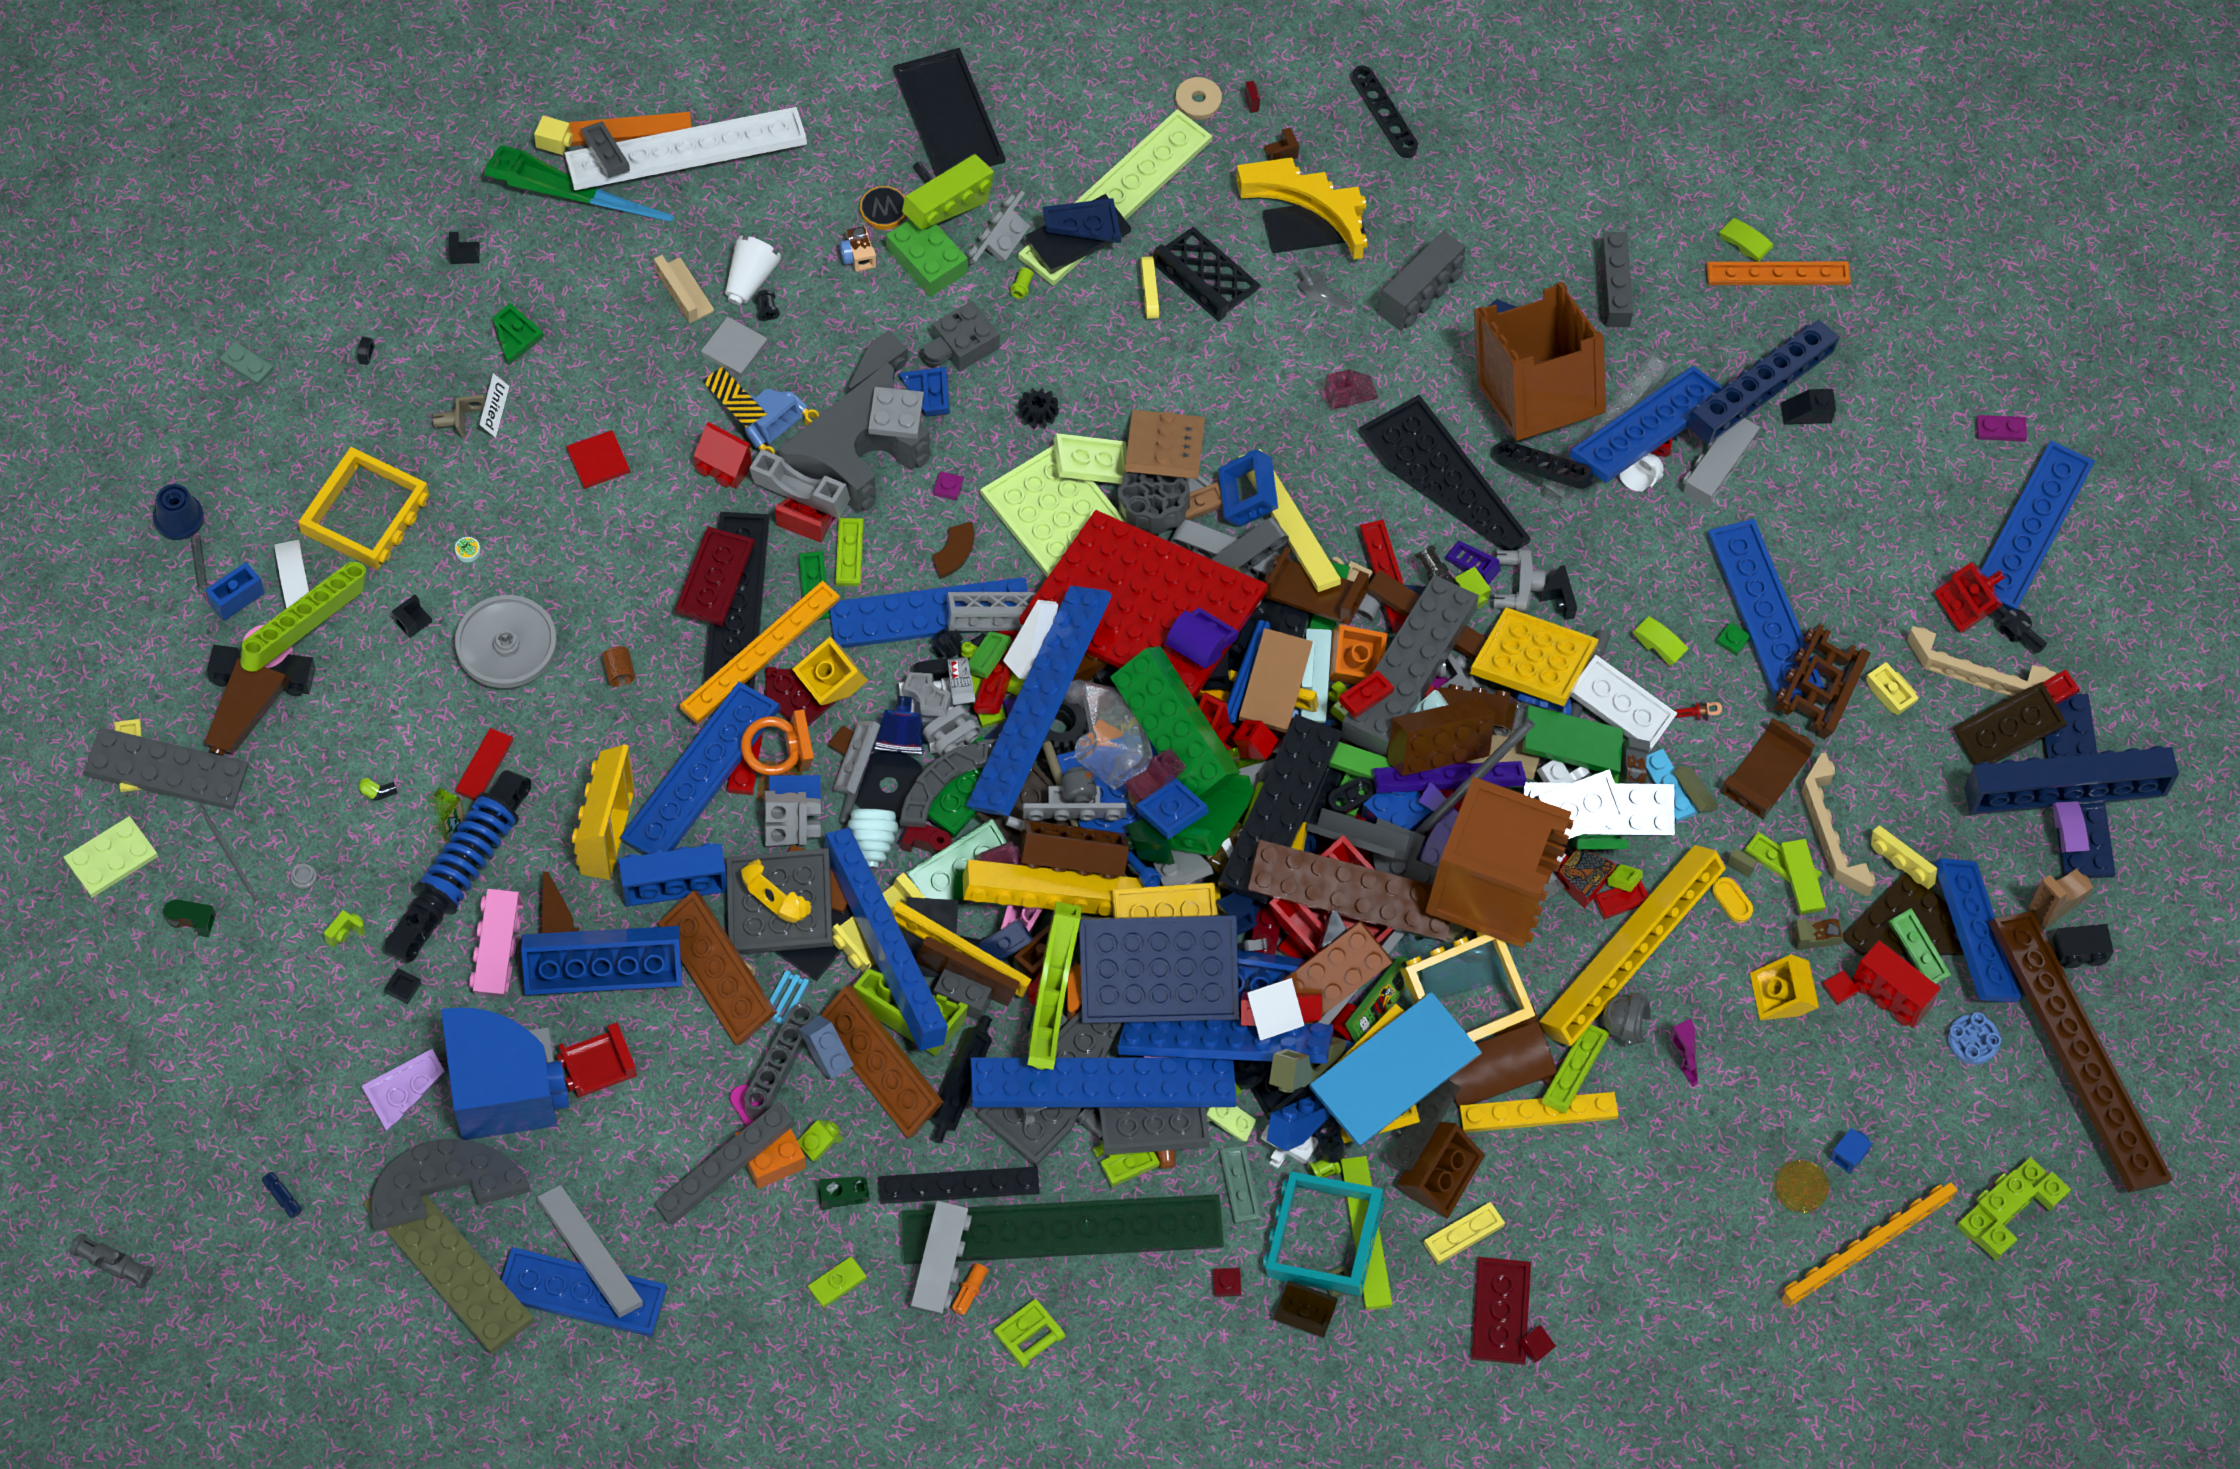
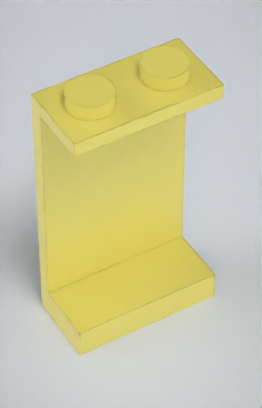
M904 872L895 879L894 884L882 893L891 911L897 900L906 905L907 897L925 898ZM854 915L842 925L836 924L833 926V944L838 949L844 950L848 955L850 964L855 969L859 968L862 973H865L867 969H870L877 963ZM899 926V928H900V930H901V932H902V934H903V936H904L905 929H904L903 927Z

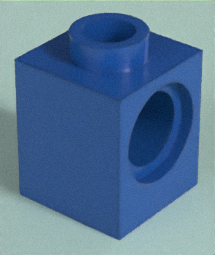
M1851 1127L1833 1149L1829 1159L1851 1174L1868 1154L1873 1143L1869 1141V1138L1863 1132L1856 1131Z

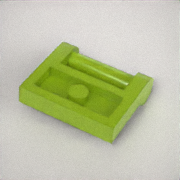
M1036 1298L995 1328L993 1332L1022 1369L1026 1368L1030 1364V1360L1054 1342H1060L1066 1337L1063 1330ZM1047 1327L1050 1333L1026 1351L1022 1352L1019 1349V1346L1043 1328Z

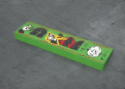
M1398 956L1345 1023L1355 1044L1390 1010L1407 988L1400 970L1407 967L1406 961L1408 960L1406 957Z

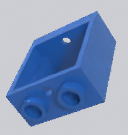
M1256 449L1218 468L1224 518L1227 521L1241 527L1278 509L1272 457ZM1254 470L1257 494L1239 502L1236 478Z

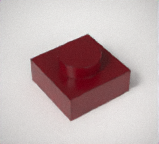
M1240 1268L1213 1269L1214 1297L1241 1296Z

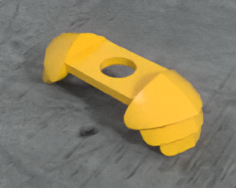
M760 859L750 862L741 869L742 879L748 891L778 915L779 918L790 923L802 921L810 914L811 903L801 896H797L794 892L785 895L762 875L764 866H762ZM766 888L772 891L774 901H770L766 897Z

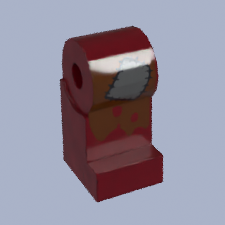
M926 825V828L907 826L902 839L901 850L911 853L913 847L928 851L934 856L950 846L952 839L948 832L933 826Z

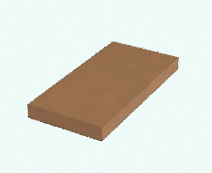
M1264 628L1238 720L1262 721L1270 729L1287 733L1313 641Z

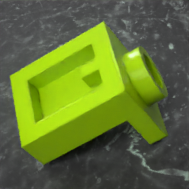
M342 910L323 933L326 943L333 948L339 942L343 943L348 938L350 929L363 937L366 933L364 921L355 913L350 915Z

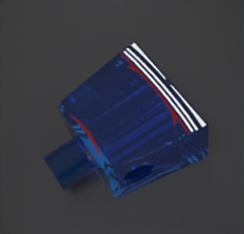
M897 695L896 710L885 709L874 749L924 754L922 714L911 712L912 697Z

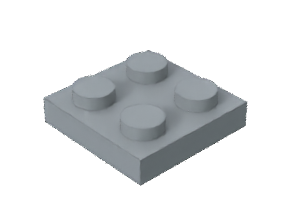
M875 387L869 422V434L918 439L924 392Z

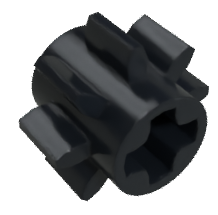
M943 628L934 635V646L932 649L938 657L942 655V657L953 658L961 651L962 643L960 641L963 640V637L957 629L950 631L948 628Z

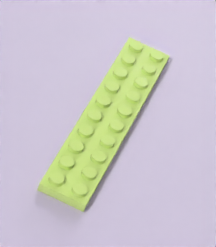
M1177 109L1074 203L1092 201L1106 193L1109 199H1114L1115 207L1126 220L1212 142V135ZM1029 245L1018 253L1019 260L1053 286L1085 258L1083 257L1050 274Z

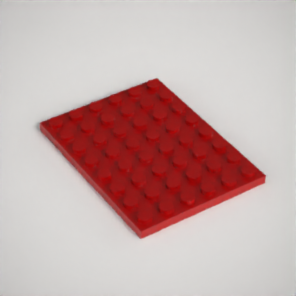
M1095 510L1019 617L1021 625H1024L1037 600L1054 601L1058 604L1059 610L1069 586L1107 590L1112 597L1085 653L1113 666L1122 668L1145 648L1161 646L1195 699L1231 644L1222 650L1219 660L1205 669L1166 645L1169 631L1174 622L1185 610L1192 613L1199 607L1240 632L1268 591V584Z

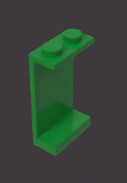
M1238 774L1203 801L1208 806L1209 813L1170 839H1167L1170 849L1214 856L1253 799L1255 792L1250 777Z

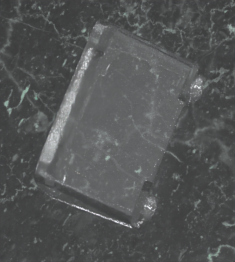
M1080 679L1072 681L1065 699L1071 704L1078 703L1085 709L1089 732L1081 736L1076 742L1075 753L1077 761L1115 790L1150 766L1153 759L1150 740L1117 688Z

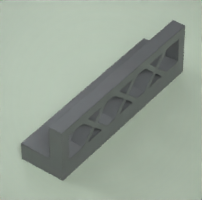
M1325 808L1321 810L1318 824L1308 823L1306 831L1334 840L1344 835L1353 846L1404 861L1408 859L1414 836Z

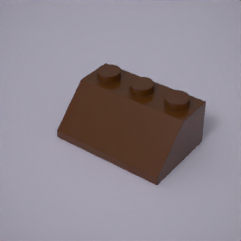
M1434 1121L1397 1185L1410 1199L1448 1219L1485 1154L1456 1123Z

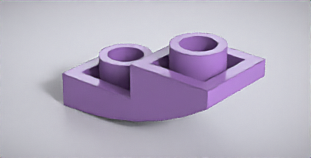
M2079 802L2053 803L2055 828L2060 829L2062 853L2089 851L2086 825Z

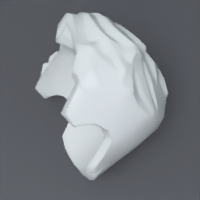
M1649 453L1620 473L1619 477L1626 487L1637 492H1643L1648 487L1652 488L1663 477L1664 468L1661 460Z

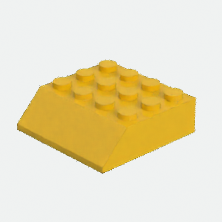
M624 744L600 751L598 760H594L592 763V783L588 782L586 785L585 798H587L585 806L581 805L578 816V820L581 821L580 826L574 829L572 843H575L574 854L577 855L576 865L579 866L580 875L611 880L621 843L620 837L624 832L635 792L629 745Z

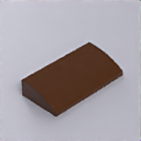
M1538 1022L1476 1043V1046L1481 1050V1055L1447 1081L1459 1109L1460 1105L1476 1104L1556 1075L1557 1072Z

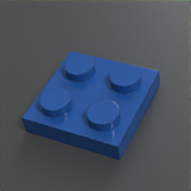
M1177 778L1136 804L1137 812L1167 839H1170L1209 813L1208 806Z

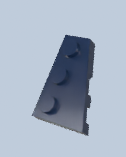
M1113 198L1045 206L1042 209L1046 232L1121 243V234Z

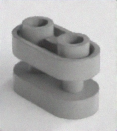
M958 705L949 710L946 717L940 716L930 722L924 728L922 734L929 743L937 741L934 749L941 757L957 747H963L967 743L972 744L980 737L981 727L975 720L966 722L969 713L963 705Z

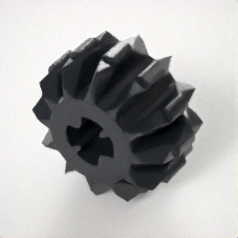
M1032 387L1030 393L1024 392L1022 399L1018 401L1019 417L1024 418L1025 425L1033 422L1034 429L1040 423L1045 429L1047 422L1053 424L1055 417L1059 414L1057 398L1053 397L1052 391L1044 393L1043 387L1039 391H1035Z

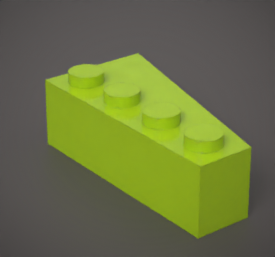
M974 154L906 195L902 212L922 230L981 206L988 201L994 171Z
M867 969L855 983L853 989L879 1021L915 1043L882 973ZM937 994V996L933 995L948 1026L944 1045L926 1049V1051L936 1057L965 1022L968 1011L967 1004L962 1002L956 1004L948 1001V997Z

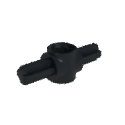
M2002 605L1990 613L2000 622L1998 625L1999 631L2002 635H2007L2010 638V642L2022 640L2036 653L2042 652L2046 647V641L2031 630L2032 621L2024 611L2019 609L2009 611Z

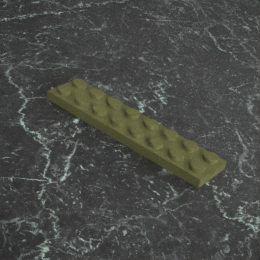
M423 1195L421 1197L427 1210V1218L383 1230L492 1355L534 1323L535 1320L427 1195ZM373 1196L363 1202L365 1209L371 1216Z

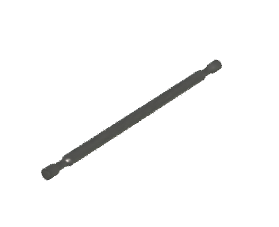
M198 805V809L204 815V819L248 892L251 893L254 902L258 901L259 898L253 892V888L209 815L206 814L203 805Z

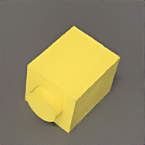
M542 116L534 133L536 148L561 155L564 154L566 147L571 146L573 140L570 123L547 116Z

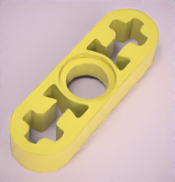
M1153 256L1141 257L1140 265L1143 290L1145 289L1146 319H1158L1159 303Z

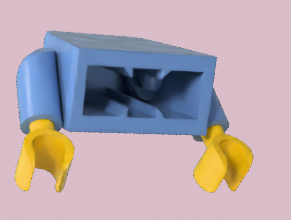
M765 389L757 397L750 396L767 415L745 427V432L755 448L775 454L774 449L766 446L765 442L768 444L773 442L803 416L804 425H809L812 422L809 418L816 419L819 417V413L813 409L808 410L806 408L807 405L791 391Z

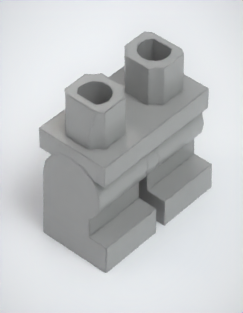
M765 791V845L777 846L797 843L799 845H807V839L821 837L820 821H807V816H821L820 799L806 798V792L775 794V791Z

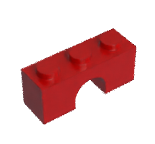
M1244 720L1239 729L1229 723L1227 726H1220L1217 732V736L1233 758L1267 760L1278 742V739L1262 721Z

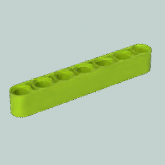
M359 562L345 564L242 642L241 667L252 672L260 670L364 591L365 566Z

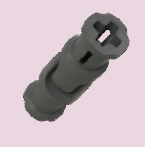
M84 1233L77 1236L71 1247L72 1255H80L90 1260V1264L120 1279L126 1278L136 1283L140 1289L146 1286L153 1274V1267H145L134 1262L132 1257L112 1249L104 1243L98 1244L88 1239Z

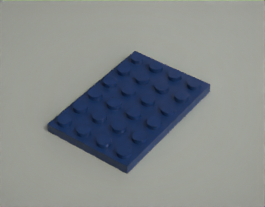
M1236 914L1080 919L1083 1023L1239 1020Z

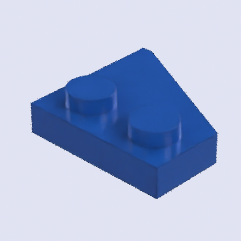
M946 367L900 373L901 380L908 390L924 392L922 411L926 416L950 413L948 371Z

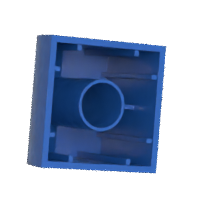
M458 1007L441 1009L453 1107L462 1140L557 1126L555 1110L569 1108L562 1060L547 1062L544 1045L538 1038L519 1023L501 1014L476 1008Z

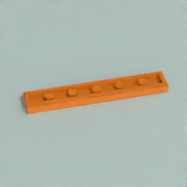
M690 112L568 122L570 123V131L573 133L571 146L587 145L581 135V128L602 121L615 142L692 128Z
M1849 261L1706 263L1708 285H1850L1851 282Z

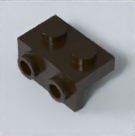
M1287 1281L1274 1320L1324 1338L1338 1299L1301 1284Z

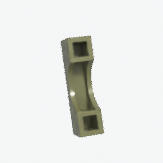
M1336 1037L1332 1038L1327 1064L1310 1063L1309 1055L1289 1049L1274 1053L1269 1084L1278 1086V1089L1283 1092H1294V1090L1300 1087H1306L1331 1069L1344 1056L1346 1040Z

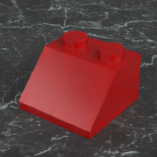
M708 422L705 425L694 454V466L701 475H710L716 478L722 486H731L737 489L752 465L750 443Z

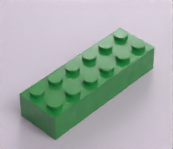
M1161 646L1145 648L1110 676L1174 779L1177 778L1201 801H1205L1241 773Z

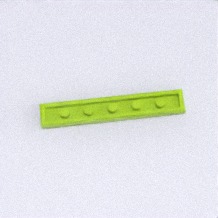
M1367 1156L1345 1158L1340 1161L1344 1182L1372 1187ZM1346 1197L1355 1252L1357 1254L1369 1201ZM1379 1227L1362 1292L1365 1311L1392 1307Z

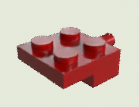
M1970 562L1951 576L1952 580L1934 592L1958 630L1963 633L2003 605L1995 593L1994 585L2006 577L1999 569L1987 578L1976 564Z

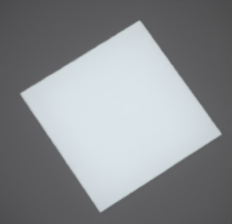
M1292 978L1247 993L1260 1041L1305 1026Z

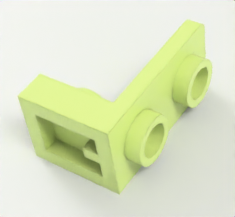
M1237 1106L1206 1107L1207 1122L1213 1121L1240 1141H1247L1256 1122L1253 1117Z

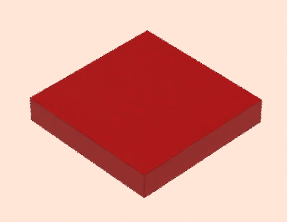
M613 430L566 446L584 489L630 473V468Z

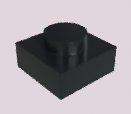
M397 968L385 987V993L408 1004L421 985V979Z

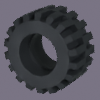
M1072 694L1069 696L1065 695L1055 719L1063 722L1069 731L1058 733L1049 729L1043 742L1051 741L1056 756L1075 751L1086 737L1090 728V717H1087V708H1082L1083 702L1080 699L1075 701V696ZM1041 747L1039 753L1043 754V758L1046 759L1044 750Z

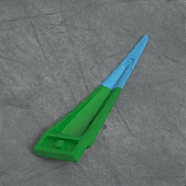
M500 145L485 166V176L493 177L496 180H506L507 185L666 221H672L674 218L671 214L631 202L596 187L574 190L570 175L520 149Z

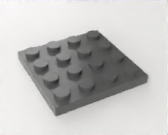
M829 848L727 857L729 939L739 954L833 946ZM760 859L762 866H764L762 875L785 895L794 892L797 896H801L811 903L810 914L802 921L790 923L779 918L778 915L748 891L742 879L741 869L750 862ZM766 888V897L770 901H774L772 891Z
M1099 1107L1104 1155L1210 1147L1206 1107Z

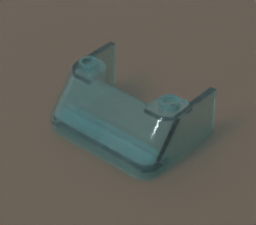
M1406 932L1400 939L1408 961L1418 956L1421 957V960L1431 957L1429 952L1439 948V945L1431 939L1416 941L1413 934ZM1492 940L1416 972L1425 995L1432 992L1438 1000L1509 981ZM1505 942L1518 972L1519 964L1516 945Z

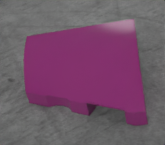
M1689 1018L1673 1027L1670 1039L1683 1057L1680 1069L1691 1086L1694 1087L1698 1084L1695 1027L1692 1019Z

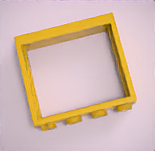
M350 447L299 520L298 524L301 534L378 570L385 560L389 561L394 545H399L402 542L407 526H412L415 523L420 507L427 505L426 500L430 496L428 485L420 479ZM359 466L413 491L373 550L319 525Z
M1476 932L1477 937L1469 941L1466 936L1452 942L1454 947L1445 950L1444 946L1429 952L1431 957L1421 960V957L1418 956L1406 961L1407 967L1400 969L1413 1002L1416 1004L1426 996L1417 976V971L1492 940L1520 1009L1467 1031L1466 1034L1473 1042L1535 1016L1505 941L1480 932Z

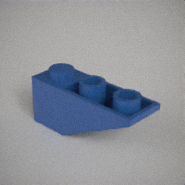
M1315 1094L1271 1113L1266 1141L1287 1152L1304 1144L1331 1116V1113Z

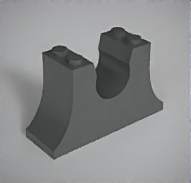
M888 362L778 448L779 456L784 459L785 463L802 475L812 479H822L824 476H828L846 484L851 498L848 505L857 514L863 509H870L876 500L875 475L868 463L860 459L862 455L870 451L882 450L894 456L899 464L910 470L917 466L922 467L925 465L930 456V432L921 424L919 426L918 439L869 434V422L875 387L895 389L894 368Z

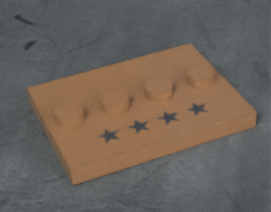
M1132 410L1125 471L1198 479L1205 417L1174 414L1172 412Z

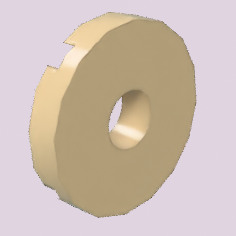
M1202 77L1190 78L1182 82L1176 90L1175 103L1178 110L1191 119L1203 120L1210 118L1221 107L1222 93L1220 88L1209 79ZM1195 95H1202L1205 98V100L1202 102H1196L1192 99V97Z

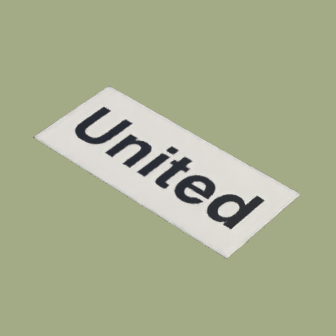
M493 373L479 425L496 438L509 385Z

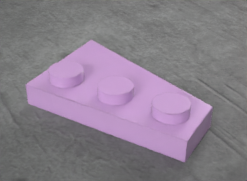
M433 1049L362 1085V1089L385 1131L388 1132L445 1074V1071Z

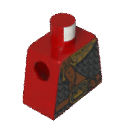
M1576 849L1570 857L1565 853L1563 857H1557L1556 861L1561 864L1556 882L1585 909L1593 900L1594 895L1606 884L1616 864L1586 849Z

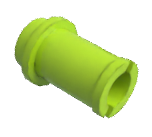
M1025 267L1019 269L1016 281L1010 287L1013 297L1023 299L1028 295V287L1034 276L1032 270Z

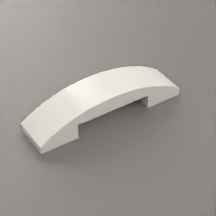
M299 540L274 545L286 608L309 592Z

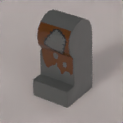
M1629 737L1622 743L1621 771L1619 773L1620 784H1645L1647 775L1645 768L1647 752L1650 751V741Z

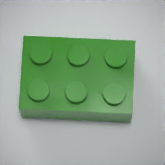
M909 219L886 234V250L929 297H932L968 273V258L937 224L921 230Z

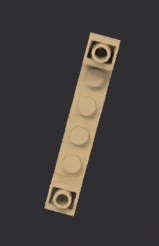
M1912 626L1907 639L1924 669L2009 697H2013L2056 675V672L2050 671L2046 667L2032 665L2025 681L2015 675L1997 672L1991 667H1982L1966 659L1951 657L1945 652L1933 651L1931 649L1936 633L1930 632L1923 627Z
M1826 752L1821 753L1801 790L1833 880L1864 896H1869L1876 884L1875 876L1872 871H1869L1866 863L1848 867L1847 857L1845 853H1841L1839 847L1840 838L1838 832L1834 831L1831 825V812L1824 806V794L1821 786L1830 785L1833 775H1835V767L1833 762L1828 760Z

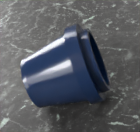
M170 484L163 487L157 494L153 520L156 529L161 535L172 540H182L191 537V535L193 536L200 530L204 522V512L200 502L191 496L184 486Z

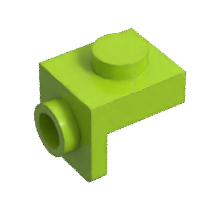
M817 1120L797 1142L812 1161H817L834 1143H841L844 1138L839 1133L840 1128L833 1121Z

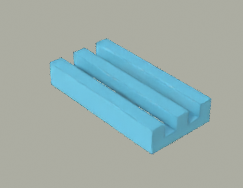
M788 970L785 971L770 999L772 1005L775 1006L788 980H791L776 1009L778 1013L771 1018V1020L782 1025L792 1007L800 1002L810 984L808 979L804 978L803 980L797 974L794 976ZM797 983L801 986L784 1017H779Z

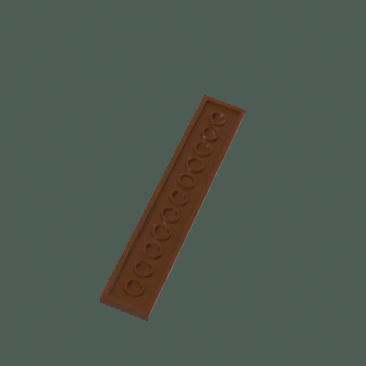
M2033 911L1994 918L1989 925L2127 1191L2130 1193L2168 1184L2173 1178Z

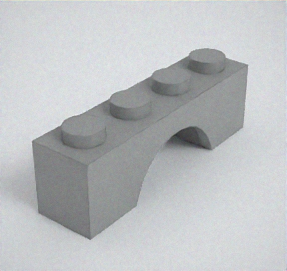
M761 449L749 468L755 484L838 519L851 500L846 484L828 476H824L822 479H812L804 476L785 463L782 457Z

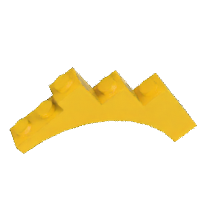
M1293 157L1237 165L1236 182L1241 198L1261 197L1279 199L1307 208L1327 220L1340 233L1349 247L1353 260L1363 258L1364 248H1367L1366 235L1361 233L1363 210H1366V199L1364 195L1361 196L1359 187L1333 190L1332 181L1327 180L1326 172L1300 175V169L1298 166L1295 167Z

